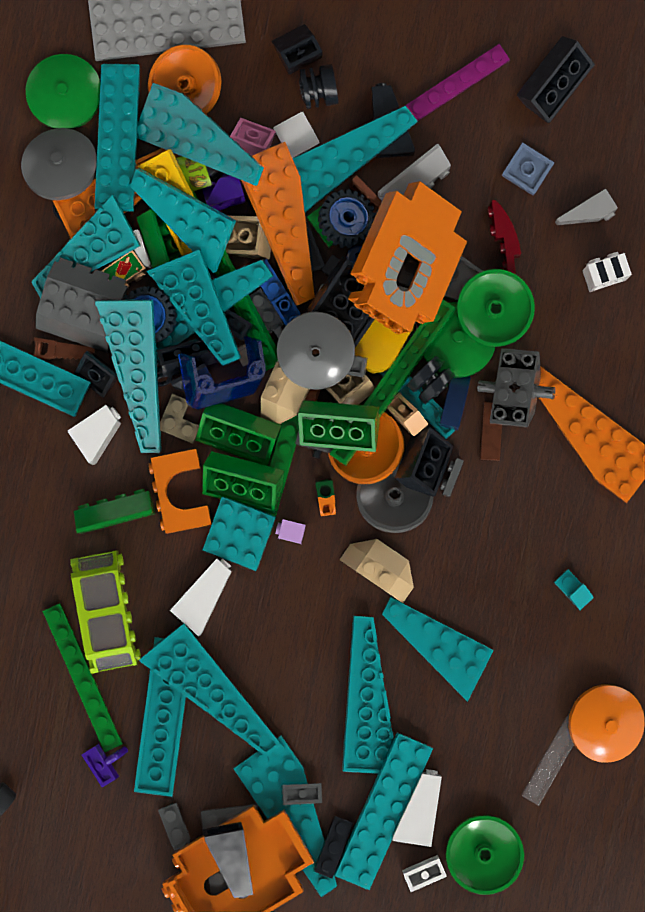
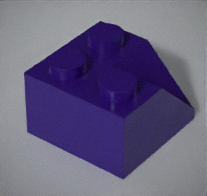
M228 174L222 175V178L217 183L212 182L211 186L202 188L206 204L218 211L246 203L240 180Z

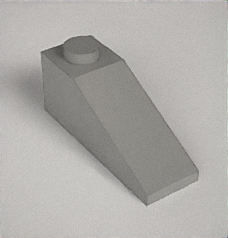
M604 189L557 218L555 223L556 225L598 222L602 219L607 221L615 216L614 212L618 207L608 191Z

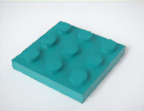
M222 496L203 551L257 571L276 516Z

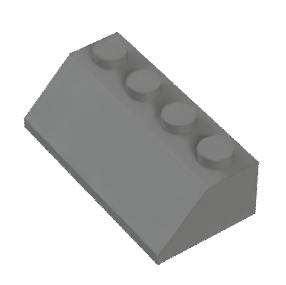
M436 144L380 189L377 196L381 201L385 194L398 191L404 195L409 183L421 181L431 189L438 178L441 180L450 173L448 170L451 164L439 144Z

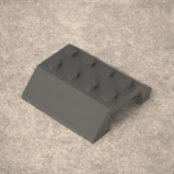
M60 258L59 262L54 261L47 276L37 309L36 329L108 353L110 347L105 338L106 334L103 324L100 322V315L95 301L124 300L128 290L127 286H125L126 280L116 276L109 280L110 274L96 269L91 274L92 268L78 263L73 268L74 262L64 258Z

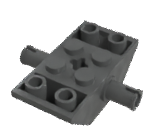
M501 348L496 381L479 380L478 384L480 386L478 385L477 387L478 392L494 393L490 424L528 427L535 414L537 397L554 399L555 387L539 386L541 378L540 352Z

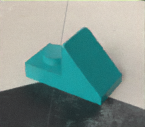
M569 569L554 581L555 585L579 610L594 598L587 587Z

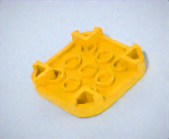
M374 319L356 346L355 355L368 358L366 367L368 372L373 374L384 372L392 366L411 332L396 334Z

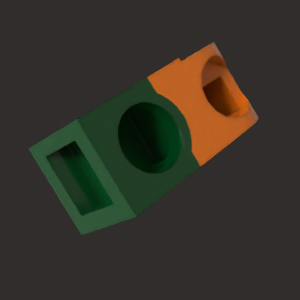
M333 480L315 481L320 515H336Z

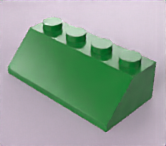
M152 209L136 217L152 268L182 257L166 223Z
M209 399L202 414L195 441L268 466L281 424Z
M303 400L298 412L300 445L376 452L380 424L379 407Z
M211 451L203 465V494L219 499L225 496L250 507L275 513L283 487L284 470Z
M145 489L133 491L134 495L128 497L126 494L115 496L116 500L108 502V499L96 501L97 505L89 506V503L78 506V510L74 511L77 533L82 534L156 514L150 491L145 492Z

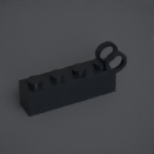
M201 338L156 350L157 365L160 367V369H157V380L168 377L167 380L158 382V387L168 385L172 381L173 375L193 370L202 364L207 366L219 361Z

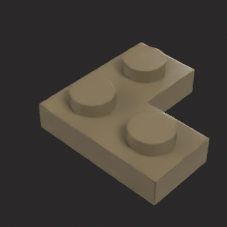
M172 394L160 421V431L193 444L199 425L183 419L190 401Z

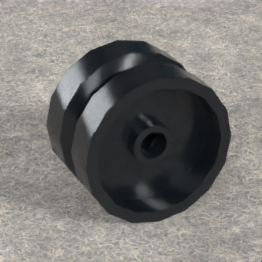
M437 356L426 364L406 385L412 392H417L422 386L425 387L418 397L425 405L433 397H437L455 376L449 368L444 369L439 375L437 374L443 366V362Z

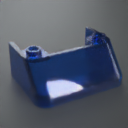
M249 336L244 337L248 358L247 375L214 383L209 375L197 374L195 357L183 353L178 354L187 404L194 409H201L254 394L266 372L261 340Z

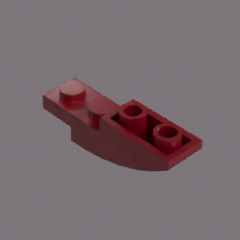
M492 200L490 206L487 207L488 217H492L493 224L490 225V235L494 236V241H502V243H499L500 254H504L502 270L516 274L514 258L521 256L517 233L502 206L496 200Z

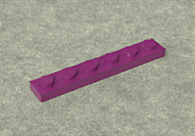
M498 44L405 106L416 120L419 121L509 62L510 59L501 45Z

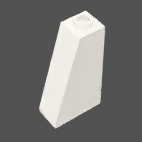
M223 558L221 561L216 559L170 610L197 636L202 634L232 572L229 569L231 565Z
M426 769V772H422L393 834V841L431 847L442 778L438 771Z

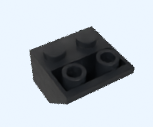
M305 24L271 41L289 75L322 58V50L314 35Z

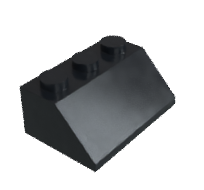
M424 427L415 436L411 434L395 479L406 488L432 497L436 496L454 446L431 427Z

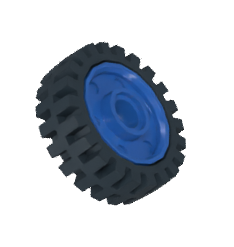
M340 190L329 196L321 206L318 222L320 223L318 226L319 229H322V235L327 236L326 240L328 242L330 240L333 241L332 245L336 246L338 244L340 248L345 246L351 248L364 243L376 213H373V205H369V199L365 200L363 194L359 196L357 191L351 193V190H346L345 192ZM343 216L348 217L351 222L345 221Z
M140 287L129 292L130 294L124 297L125 300H153L155 343L167 338L173 332V327L177 323V309L171 303L170 298L162 290L154 287Z

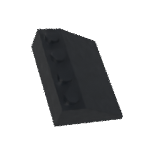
M342 256L304 313L319 311L329 313L340 319L350 330L356 348L374 321V318H371L361 309L356 308L354 303L348 300L351 292L362 291L364 284L359 283L350 274L354 263Z

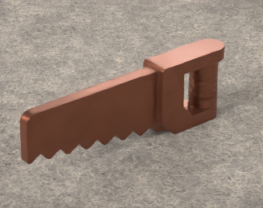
M34 338L33 340L35 341L33 356L39 359L51 360L56 357L58 359H66L68 357L70 360L72 358L77 360L78 358L82 359L86 351L95 353L94 348L60 343L41 338ZM43 343H48L47 353L41 355Z

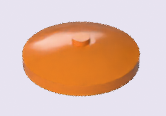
M178 45L162 53L153 64L148 79V91L150 92L152 84L155 83L188 96L195 105L202 109L201 111L207 114L214 107L220 95V70L213 57L206 51L192 45Z
M384 412L379 418L380 424L376 452L356 451L346 466L328 453L332 466L346 480L357 484L376 483L388 477L399 465L404 452V438L398 424L387 413Z
M610 684L594 686L582 693L573 704L568 720L569 734L575 747L586 757L598 762H615L628 756L638 746L645 727L644 713L635 696L619 686Z

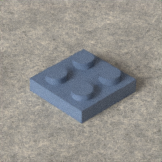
M522 142L502 176L534 196L554 165V162Z

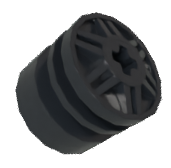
M332 64L320 66L319 75L316 76L313 68H309L310 77H306L305 69H300L299 85L306 109H311L310 100H314L316 108H319L320 98L324 99L326 106L339 104Z

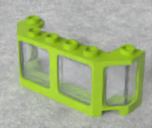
M118 551L70 559L73 571L71 573V580L86 659L89 660L91 674L138 665L141 654L140 650L133 646L136 638L134 630H130L129 623H132V616L130 611L127 612L128 594L123 591L122 586L125 584V577L123 573H120L121 565H124L122 554H119Z

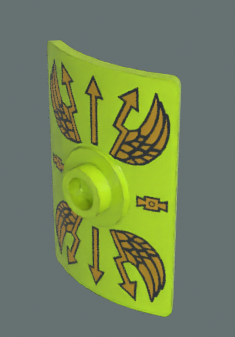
M183 156L176 158L192 192L211 186L212 181L205 165Z

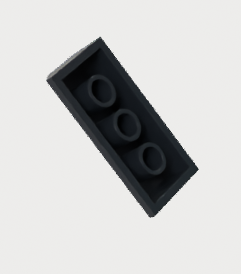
M562 36L517 93V96L528 109L545 122L550 123L595 64L578 41Z

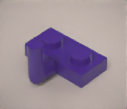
M98 744L83 753L82 757L101 787H104L119 777L111 763L125 755L128 749L123 746L107 757Z

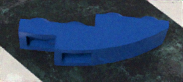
M264 259L263 261L274 276L260 287L286 326L301 313L268 260Z

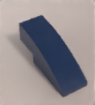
M470 376L463 378L453 377L450 381L439 426L458 431L470 384Z

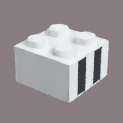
M618 252L607 255L604 260H600V258L590 260L582 270L589 292L626 281L632 275L625 253L619 254Z

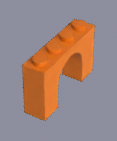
M197 449L151 458V463H148L150 474H154L155 477L152 485L154 493L158 492L159 500L156 501L158 512H162L163 519H160L161 530H165V533L169 534L212 525L208 505L182 510L173 506L167 496L168 484L175 475L201 469Z

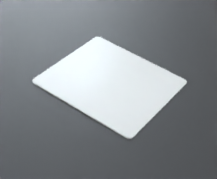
M303 112L273 127L281 143H286L292 158L320 143Z

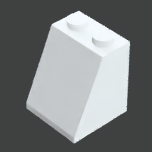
M105 405L68 430V433L88 463L92 465L98 462L121 425L119 422L121 417L113 407L110 408Z

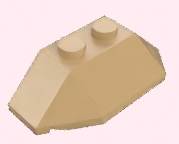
M278 361L261 396V418L282 424V422L298 415L303 400L305 401L310 389L292 382L284 374Z
M378 539L350 544L340 558V561L402 603L414 588L409 560Z

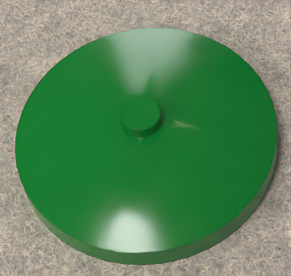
M71 54L53 55L39 62L31 71L26 83L27 103L33 115L47 127L52 129H76L89 122L97 113L100 106L101 82L94 68L84 59Z
M500 269L486 270L472 277L461 290L457 302L458 319L466 334L474 341L491 347L505 346L520 339L529 329L535 311L534 298L528 285L516 274Z
M449 302L456 310L423 357L427 363L435 356L443 362V366L438 373L449 368L455 374L454 378L468 377L481 371L489 363L495 347L482 345L471 339L459 322L457 302Z
M478 815L464 820L453 830L446 846V862L452 877L460 886L476 894L490 895L505 890L517 879L524 863V848L519 835L509 823L495 816Z

